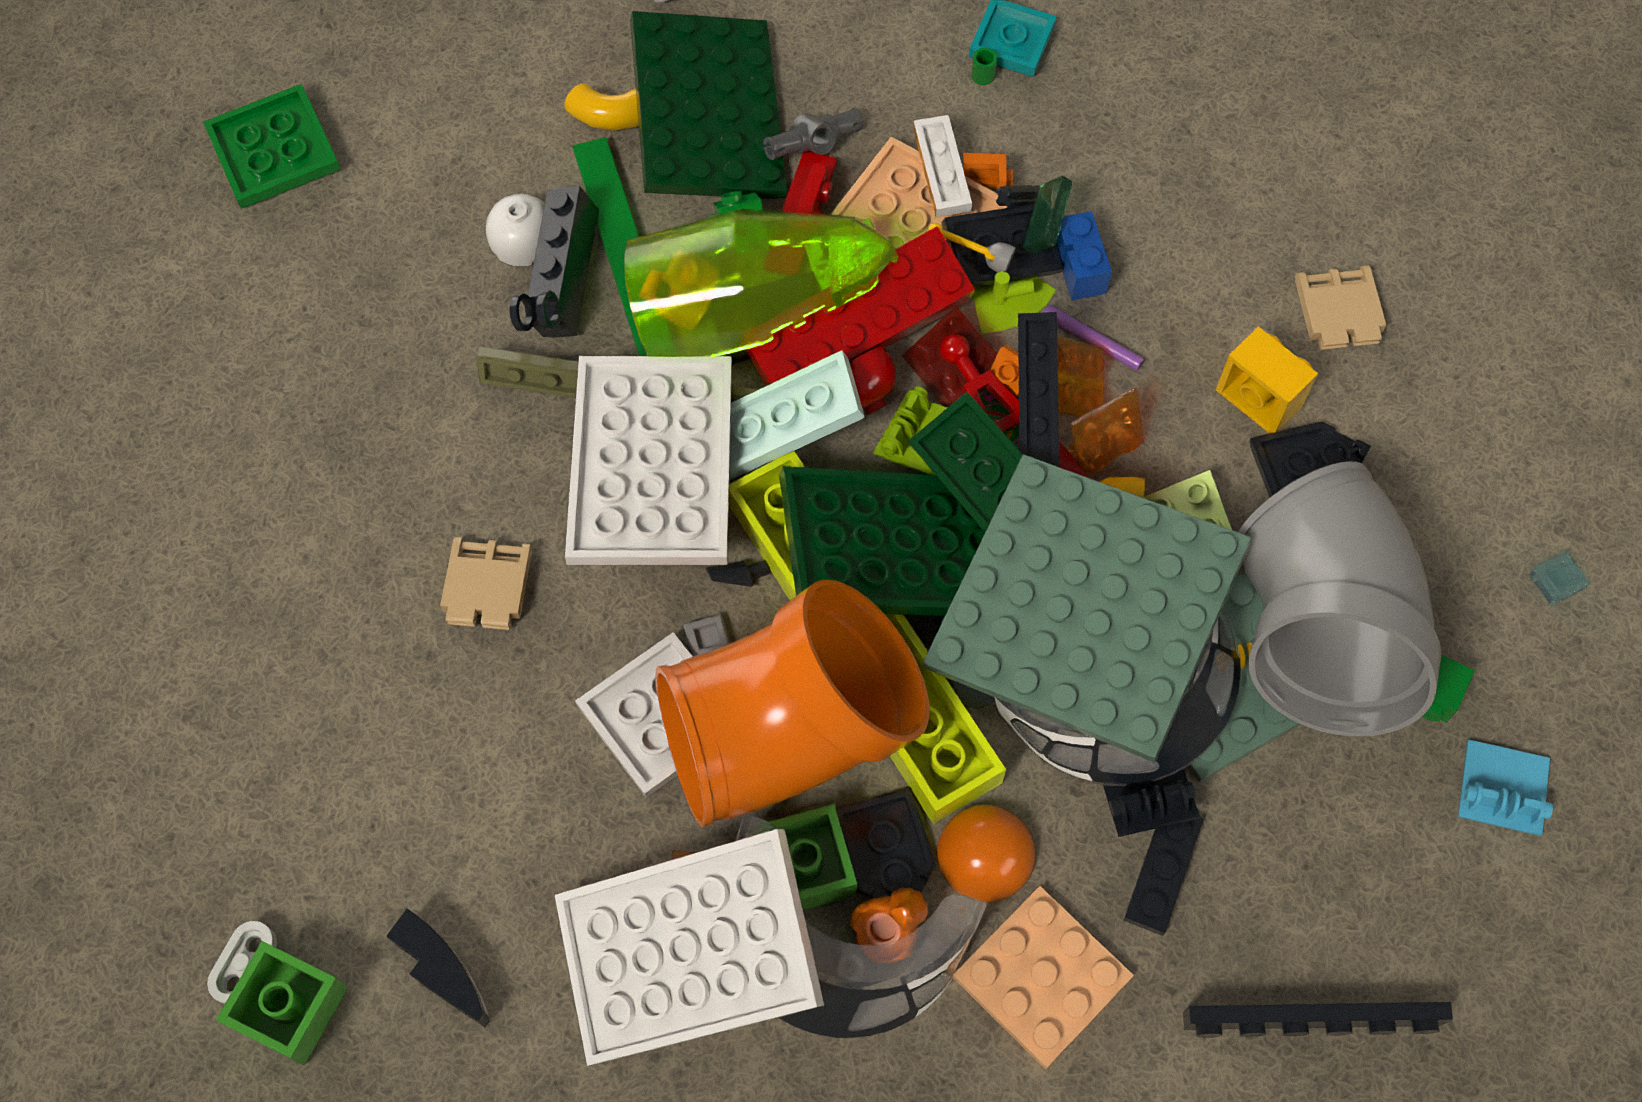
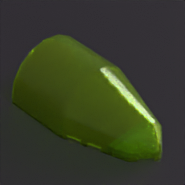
M740 208L633 237L627 241L624 254L625 281L630 307L640 340L648 357L721 356L764 345L774 339L772 336L774 332L792 323L797 328L806 323L804 317L824 307L829 312L871 291L879 282V273L890 261L894 263L898 261V255L892 241L855 216Z

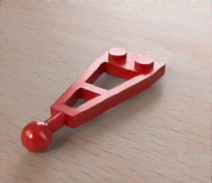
M959 334L946 336L941 342L940 354L946 362L956 364L968 383L964 384L962 388L963 394L968 392L986 412L978 393L986 388L1010 413L995 422V424L1003 433L1018 426L1019 400L990 370L980 374L968 356L970 345L965 337ZM1059 442V468L1086 477L1072 454Z

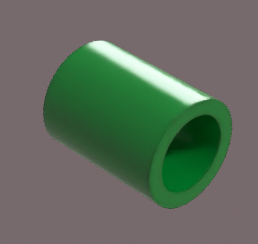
M980 48L974 52L971 78L975 83L988 85L994 81L997 65V54L990 48Z

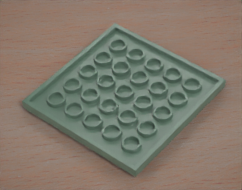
M1023 455L923 661V666L929 671L1155 763L1251 544V537Z

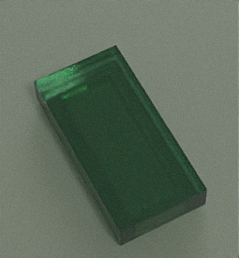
M1060 176L1040 185L1023 245L1024 250L1034 254L1056 245L1073 181L1065 176Z

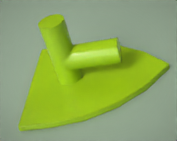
M998 272L995 275L994 285L975 287L972 295L981 333H993L1017 327L1018 313H1039L1048 304L1057 289L1040 278L1009 282L1010 276L1007 272Z

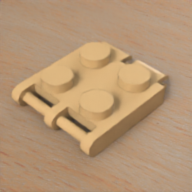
M1370 265L1361 266L1360 270L1338 272V269H1329L1328 273L1306 275L1305 272L1296 273L1295 283L1310 341L1318 340L1320 350L1347 347L1346 343H1349V336L1353 346L1380 343L1379 340L1382 339L1381 333H1383L1386 327V322ZM1356 277L1361 278V280L1341 282V279ZM1328 281L1326 284H1308L1310 282Z
M454 537L440 604L442 611L447 612V624L475 627L477 616L482 615V628L510 630L512 618L520 619L532 556V544L523 543L522 547L498 545V541L489 540L488 544L464 542L462 537ZM463 549L486 551V554L463 553ZM497 552L520 554V558L497 556Z

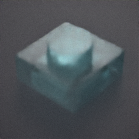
M1567 552L1539 565L1529 573V576L1551 606L1585 590L1589 585V582Z

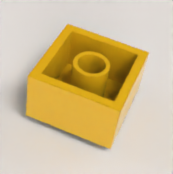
M1258 326L1229 354L1216 391L1270 434L1278 432L1303 407L1318 373L1313 370L1308 361L1294 355L1283 346L1276 336L1266 333Z

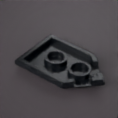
M1324 422L1257 436L1249 440L1251 451L1269 498L1290 483L1320 468L1349 461L1362 464L1371 446L1358 439L1354 441L1336 432V428Z
M911 787L835 809L857 881V890L872 898L891 896L893 891L901 887H910L915 891L922 892L936 864Z

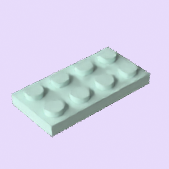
M842 350L731 403L729 481L865 418L849 359Z

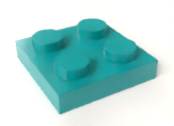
M990 0L969 48V57L973 58L974 52L980 48H990L997 54L996 66L1034 77L1054 30L1057 16L1005 0Z

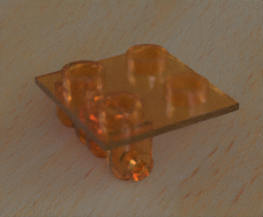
M1058 336L1059 413L1093 421H1103L1104 348Z
M1134 387L1071 423L1074 441L1069 443L1067 450L1078 462L1086 476L1094 471L1102 470L1108 463L1125 453L1133 452L1139 445L1144 443L1137 388Z

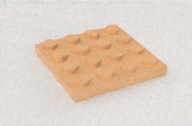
M890 137L817 232H822L824 236L870 218L881 255L884 256L927 232L931 224L938 223L942 226L941 222L945 217L1010 207L999 206L996 203L997 193L965 176L972 201L971 211L936 217L919 151Z

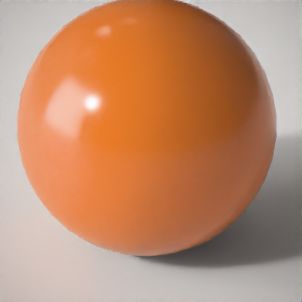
M984 804L960 811L948 821L938 840L937 860L945 880L959 894L975 901L995 902L1011 897L1028 882L1035 865V845L1029 829L1017 815L1000 806Z

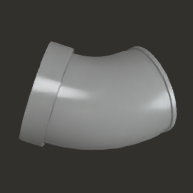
M1349 461L1332 464L1315 470L1290 483L1256 509L1238 531V533L1251 537V544L1241 565L1244 566L1245 573L1257 590L1264 607L1256 625L1249 655V672L1254 686L1265 701L1278 712L1301 725L1318 731L1343 736H1375L1403 729L1420 719L1432 705L1437 690L1441 662V646L1434 630L1431 594L1425 569L1415 543L1400 514L1378 483L1373 481L1369 470L1359 462Z

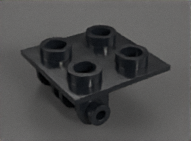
M1137 758L1099 767L1098 769L1107 773L1138 774L1157 771L1159 764L1144 758ZM1183 767L1170 774L1144 782L1129 784L1102 783L1118 837L1200 818L1194 800L1196 798L1192 782H1188Z

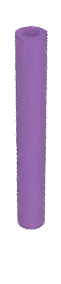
M1048 305L1044 312H1057V326L1131 369L1138 371L1144 363L1145 359L1054 306Z

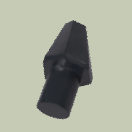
M743 560L727 565L706 568L710 579L714 582L748 587L753 586L752 580L769 575V569L765 560L747 565Z

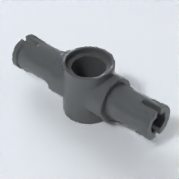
M852 108L849 111L834 116L826 114L816 117L809 113L801 114L794 120L789 131L764 138V145L767 146L764 147L765 154L770 160H775L792 152L801 154L809 150L819 155L826 154L834 147L835 142L840 136L863 129V123L860 122L863 121L862 114L857 108Z

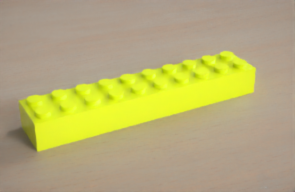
M795 451L783 455L729 484V507L763 560L766 561L767 566L789 600L796 596L779 473L783 466L805 467ZM885 614L904 638L917 661L925 681L930 706L929 721L924 733L892 754L890 758L908 786L911 787L915 797L934 825L1001 785L1006 768L946 678L924 668L923 661L928 651L903 614Z

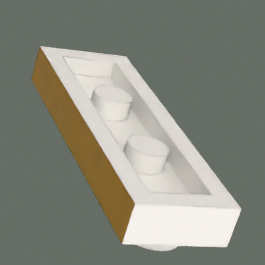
M944 115L913 121V131L935 216L941 217L970 212L972 201L949 116Z

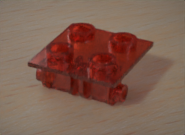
M957 306L902 355L938 401L947 408L963 395L962 388L968 382L956 364L948 363L942 358L940 354L942 340L951 334H959L965 337L970 345L968 356L980 374L991 370L997 356L995 350Z

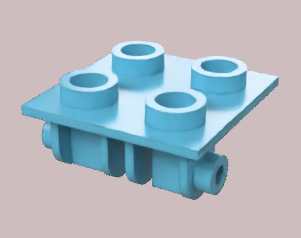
M1468 739L1458 817L1542 836L1544 819H1550L1553 812V804L1546 802L1550 758Z

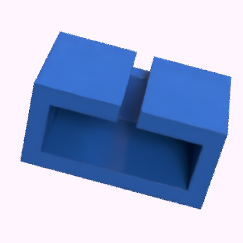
M1092 211L1056 218L1054 233L1064 266L1063 275L1071 300L1107 294L1112 270Z

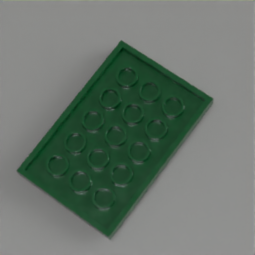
M632 11L630 27L644 193L721 197L726 193L741 191L742 195L755 192L761 199L785 198L787 185L783 156L770 160L764 151V147H767L764 145V138L780 134L767 21Z
M782 467L779 473L796 596L817 581L834 580L862 593L884 614L946 616L985 533L936 475Z

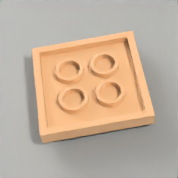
M1039 886L955 972L953 978L1040 1065L1047 1069L1134 975Z

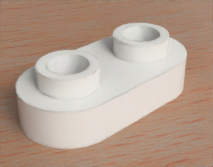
M249 921L240 925L232 934L210 972L207 983L209 993L222 1004L226 1003L232 991L227 989L228 981L232 977H239L240 979L255 953L249 950L251 941L261 938L262 941L277 948L276 935L265 924L258 921Z

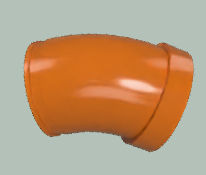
M821 580L809 586L784 604L775 614L773 623L729 645L681 660L680 663L670 666H659L655 672L659 708L672 760L689 808L701 827L711 825L714 821L728 820L760 810L794 797L847 772L865 761H882L919 738L926 730L929 721L930 706L925 681L917 661L904 638L888 617L866 596L856 589L834 580Z

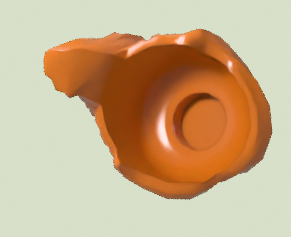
M901 887L893 891L891 896L872 898L859 904L850 915V926L855 931V942L860 952L868 960L877 964H892L911 957V951L918 935V925L926 920V916L929 913L928 904L921 892L915 891L910 887Z

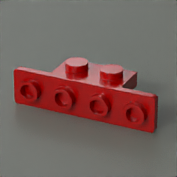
M809 151L802 153L766 252L763 270L788 277L798 275L806 253L803 243L809 241L808 236L818 231L822 216L820 210L823 203L828 202L831 194V179L837 165L836 158Z

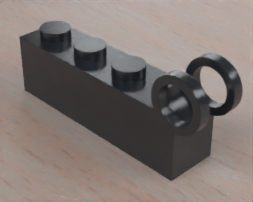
M580 186L547 190L528 295L525 293L515 294L510 302V318L517 331H529L534 327L542 337L577 336L599 212L598 207ZM520 302L523 303L526 312L524 324L519 315Z

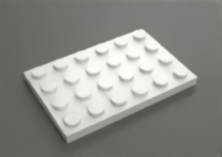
M579 356L565 549L567 565H727L732 384L731 356Z
M785 829L768 831L555 895L587 1066L824 1006Z

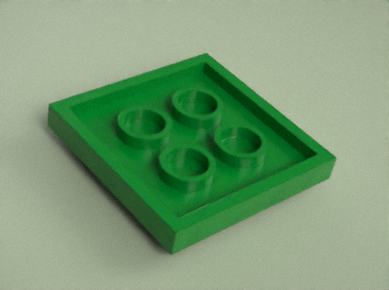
M302 83L203 121L241 209L341 170Z

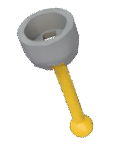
M933 223L929 226L928 231L938 226L945 239L984 254L988 267L996 272L1007 271L1016 247L998 242L987 248L943 230L942 226L938 223Z

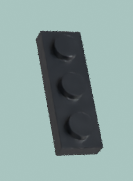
M1203 818L1154 829L1123 921L1161 936L1165 934Z

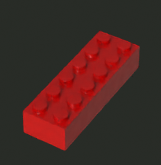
M936 226L742 333V346L765 386H768L841 350L848 357L849 362L852 363L851 360L879 346L886 348L969 302L975 288L940 229Z

